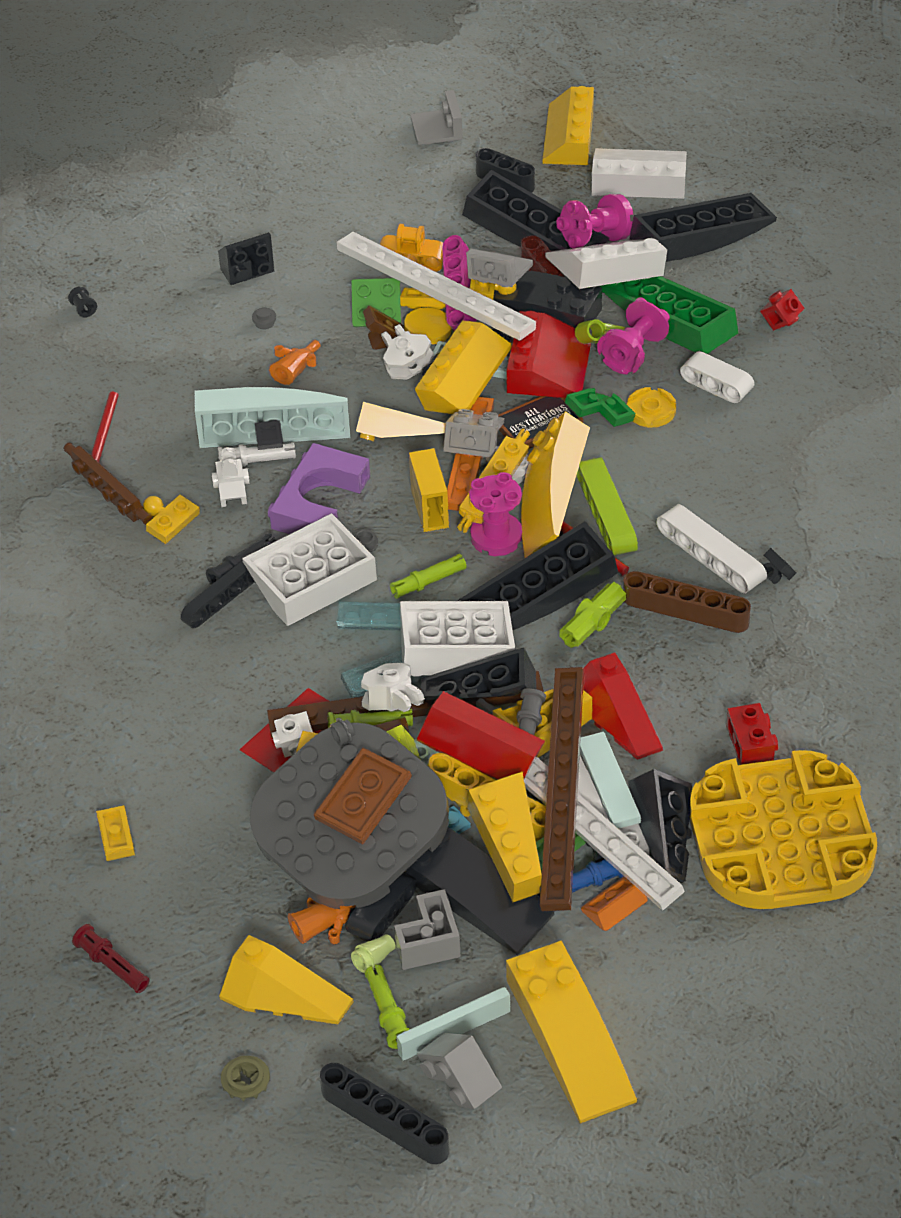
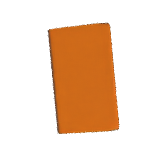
M622 877L583 905L581 910L599 928L607 931L645 904L648 898L626 877Z

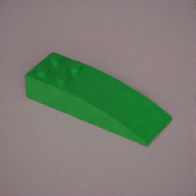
M662 276L600 286L602 287V292L625 312L629 304L637 298H644L659 309L665 310L670 317L668 321L669 333L665 338L693 352L700 351L709 354L712 350L739 334L735 308Z

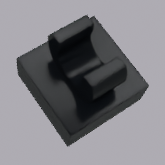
M280 420L255 423L258 450L283 447Z
M772 548L764 554L765 558L769 561V563L763 565L767 575L770 571H774L769 577L773 584L781 580L782 574L788 580L796 574L792 567Z

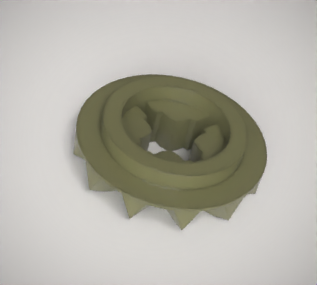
M254 1056L236 1057L229 1061L221 1072L223 1091L229 1093L231 1098H241L243 1102L249 1097L257 1099L259 1093L266 1091L270 1081L268 1066L264 1061ZM240 1072H242L243 1075H246L247 1078L251 1079L250 1085L246 1084L244 1081H241Z

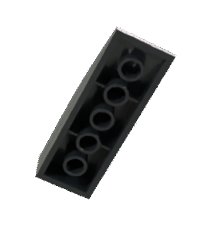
M490 170L466 196L462 215L497 236L544 257L546 252L572 249L565 240L562 231L557 228L556 221L560 217L562 210L498 173ZM592 229L591 238L585 246L608 243L610 238Z
M747 193L634 215L629 239L643 240L652 238L658 240L667 249L666 262L694 257L735 243L776 222L777 217L755 195Z
M527 271L516 282V290L513 293L502 295L497 290H494L493 300L518 313L520 311L545 313L576 328L581 322L596 319L601 312L602 287L594 286L579 289L566 277Z
M584 521L457 601H508L512 630H515L557 611L618 574L615 556Z
M449 827L443 840L433 852L428 849L403 872V874L417 880V888L425 893L445 889L451 910L516 955L527 946L555 915L554 911H541L540 898L537 895L513 902L492 858Z

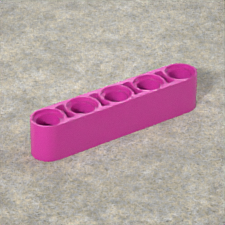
M452 235L444 241L442 246L444 276L470 289L471 279L468 278L466 255L470 249L459 235ZM446 304L447 323L454 332L462 320L477 322L475 318Z

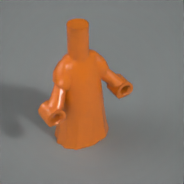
M313 340L307 347L300 349H288L282 345L275 346V356L283 358L270 365L269 371L272 378L281 384L290 385L303 372L306 366L315 367L317 364L314 353L321 347L319 341Z
M308 898L307 908L288 913V922L301 944L306 943L309 939L334 925L333 929L329 930L328 939L332 944H338L343 924L349 919L350 909L355 908L356 905L340 906V909H334Z

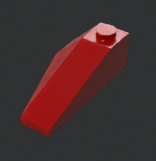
M614 652L589 661L583 668V690L592 697V720L595 721V726L600 730L605 729L614 737V741L637 760L663 751V746L630 676L616 653Z

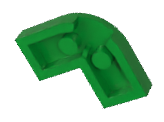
M595 388L568 394L565 403L579 418L600 412L613 427L633 422L636 414L616 394L613 393L609 397L595 393Z

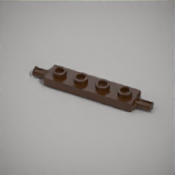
M71 442L65 444L63 449L71 456L73 460L71 464L74 471L78 475L85 477L92 488H97L102 493L104 499L107 502L111 501L123 516L126 515L133 522L140 519L145 525L153 519L152 515L144 510L140 500L80 445L75 447Z

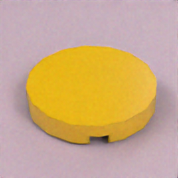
M431 307L418 308L408 313L404 320L405 332L409 331L410 334L426 335L431 344H437L438 341L444 342L451 335L452 328L447 323L446 313L440 309Z
M644 387L634 391L628 398L627 405L636 413L633 422L639 426L648 428L660 427L672 421L676 414V400L671 393L664 389L651 390V387Z

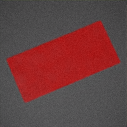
M307 688L287 707L329 700ZM269 723L240 748L241 752L272 772H275L292 757H285L282 748L276 749L274 740L271 738Z

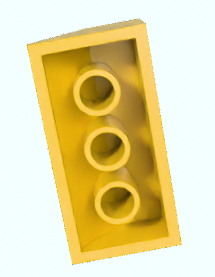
M571 86L549 103L543 164L588 165L594 110V87Z
M462 320L415 387L424 410L454 414L459 409L470 410L511 350V343L483 323Z

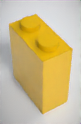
M435 449L409 452L411 491L423 532L449 528L447 488Z

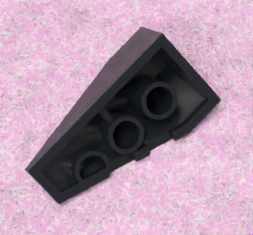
M524 647L421 678V692L424 695V700H437L443 691L458 699L511 697L521 694L524 689H536V670Z
M652 769L629 780V791L641 816L639 826L655 862L679 883H683L686 881L689 859L686 843L692 836V830L688 828L692 783Z

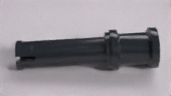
M267 533L235 556H226L223 558L222 563L214 568L209 567L206 570L207 580L212 585L243 560L242 558L253 553L266 542H276L275 537L269 540L272 534Z

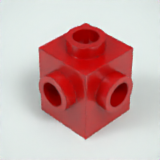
M789 289L785 292L779 290L773 293L768 298L769 302L760 312L774 331L794 324L799 320L798 315L805 308L792 289Z

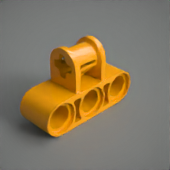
M400 223L397 229V236L386 235L380 241L379 245L434 272L442 269L443 242L425 239L424 226L415 228L407 227Z

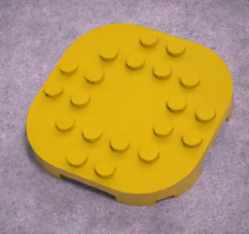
M806 750L792 751L791 758L744 765H738L735 758L720 762L706 770L705 776L698 783H695L691 792L690 822L702 869L711 887L728 901L753 909H774L832 901L844 898L859 890L868 881L873 872L877 852V837L875 832L872 833L860 795L861 786L854 773L843 763L837 765L827 760L828 755Z

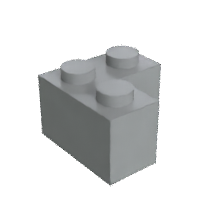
M445 889L417 895L418 920L394 925L395 944L402 970L461 957L460 936Z
M443 1033L417 1053L422 1062L420 1067L423 1073L430 1079L445 1081L450 1088L449 1095L452 1101L459 1107L475 1109L502 1088L472 1035Z

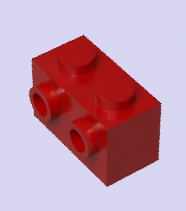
M755 703L727 708L726 727L739 764L774 761L775 751H778V740L775 734H771L770 717L768 713L763 712L761 704Z

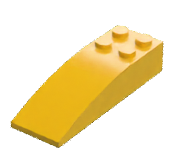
M566 411L559 418H553L546 430L539 431L532 442L534 448L527 458L529 464L525 475L521 508L522 540L525 558L559 537L590 427Z
M558 941L506 960L507 983L579 1123L636 1103L637 1098L613 1041L563 942Z

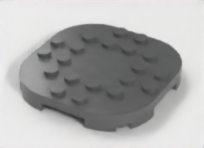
M351 723L355 735L352 736V742L349 744L346 742L339 745L335 741L330 728L314 736L261 785L255 794L250 809L251 829L262 854L269 861L272 860L305 889L311 899L334 909H340V906L353 905L361 908L385 897L390 892L389 885L428 849L433 852L439 846L449 825V803L443 784L436 773L386 731L364 723ZM362 747L410 771L412 775L363 845L315 820L314 817L316 810Z

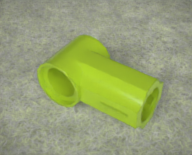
M594 319L578 324L575 329V336L580 343L597 344L606 331L610 329L624 330L626 327L607 324ZM589 328L592 330V336L589 333Z

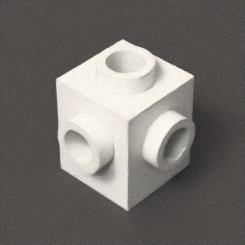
M307 712L295 715L289 714L281 719L274 720L277 731L272 732L276 749L282 748L285 757L293 756L296 753L302 731L313 732Z

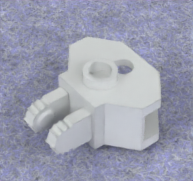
M399 324L395 326L396 338L392 339L387 332L381 335L388 347L383 360L391 379L407 380L422 372V368L432 362L434 353L430 349L431 341L426 335L410 334L409 331L405 332ZM414 364L417 365L416 368L410 369Z
M229 447L221 449L220 461L215 462L217 472L212 473L213 487L219 488L221 507H226V500L241 498L242 504H247L245 484H250L248 468L242 469L241 459H236L234 449Z
M404 663L383 664L364 673L361 681V687L367 690L362 700V707L369 711L389 710L391 712L401 710L406 712L410 710L411 703L417 706L422 704L425 699L421 690L411 684L410 666Z

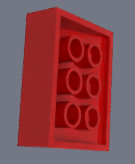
M520 311V314L536 321V330L521 340L513 339L507 366V393L566 398L568 394L582 391L592 343H580L575 336L576 328L545 313Z

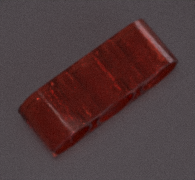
M527 236L522 239L521 258L533 260V266L528 271L564 277V274L545 257L546 252L551 251L539 237Z

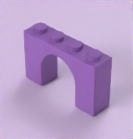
M313 443L308 452H304L302 455L301 463L297 469H293L286 486H282L275 503H271L268 509L271 529L292 534L331 513L338 519L336 509L309 502L303 496L308 491L320 486H334L360 494L370 478L369 458Z

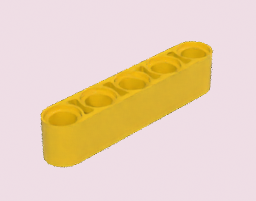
M443 753L433 754L427 765L439 777L446 796L467 808L469 789L496 781ZM527 796L535 841L537 842L544 837L546 806Z

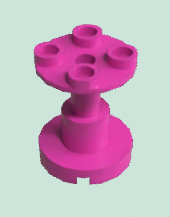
M621 194L603 196L599 200L597 208L593 209L591 213H589L587 207L582 202L572 200L563 206L556 224L571 248L585 246L591 238L592 229L608 236L610 241L626 239L630 235L633 222L630 221V215H633V209L629 201Z
M637 298L626 309V319L631 328L627 327L624 330L610 329L602 335L597 343L599 355L602 353L605 357L603 362L613 371L620 374L635 373L642 366L645 359V353L642 348L644 339L659 342L665 339L669 333V314L665 310L659 309L654 304L647 302L644 298Z
M505 472L474 479L471 482L469 492L470 502L476 509L484 512L482 524L473 522L471 526L472 545L481 553L482 550L488 551L490 556H504L514 552L518 548V543L522 542V526L518 519L510 515L508 511L513 510L520 503L522 498L521 487L512 479L509 473Z

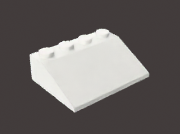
M595 148L592 167V196L621 194L624 197L684 199L687 151Z
M647 238L546 252L545 257L581 289L664 276L667 249L658 240Z
M332 513L242 558L244 565L269 605L287 626L377 580L375 557Z
M400 601L402 663L410 666L412 676L433 675L515 650L508 601Z

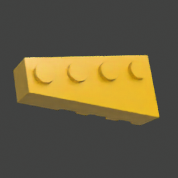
M523 772L469 789L468 810L512 901L516 902L540 893L542 873Z

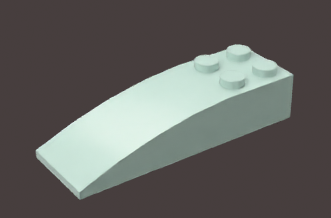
M242 387L195 391V417L200 448L257 444L255 423L279 420L283 442L350 438L348 399L346 397L307 390L273 387Z

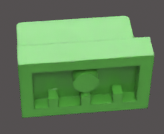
M395 278L351 280L353 327H367L363 311L369 305L401 323V285L399 280Z

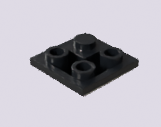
M269 232L224 246L218 250L220 269L230 285L275 272L272 240Z

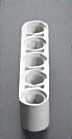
M677 504L657 518L658 529L664 536L739 592L746 594L767 578V572L759 561L681 504Z

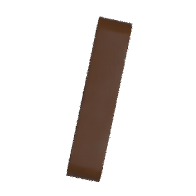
M632 571L624 576L623 591L626 593V600L624 602L631 607L735 633L744 632L749 628L751 604L743 597L639 571Z

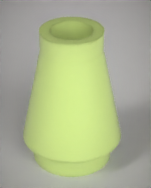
M385 934L380 938L357 945L351 953L354 966L363 973L370 966L374 970L375 965H379L396 948L395 942L391 936Z

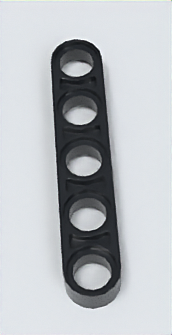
M266 542V543H264L263 545H261L258 549H256L254 552H256V551H258V550H260V549H262V548H264V547H266V546H268V545H270V544H272V543ZM243 560L190 601L182 610L181 621L191 628H197L251 586L255 581L244 565Z

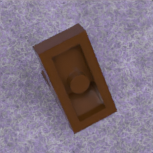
M370 305L363 311L366 320L365 324L370 330L368 338L374 350L388 348L382 339V333L387 332L394 339L397 337L395 326L400 324L404 329L403 324Z

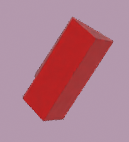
M444 691L432 705L416 740L497 780L523 772V778L525 779L545 743L544 740Z

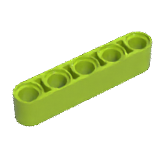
M602 457L580 461L576 474L605 545L614 556L637 551L638 542L635 531Z

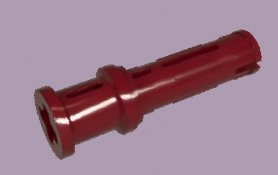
M85 924L76 931L72 938V944L76 948H82L89 954V959L93 962L104 964L116 976L133 988L136 993H141L147 988L150 979L112 949L111 941L107 938H101L96 934L93 926Z

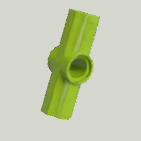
M615 582L608 583L591 600L586 598L579 604L575 616L560 629L559 637L562 638L565 645L570 648L578 647L595 630L600 632L607 626L611 614L626 600V593L621 585Z

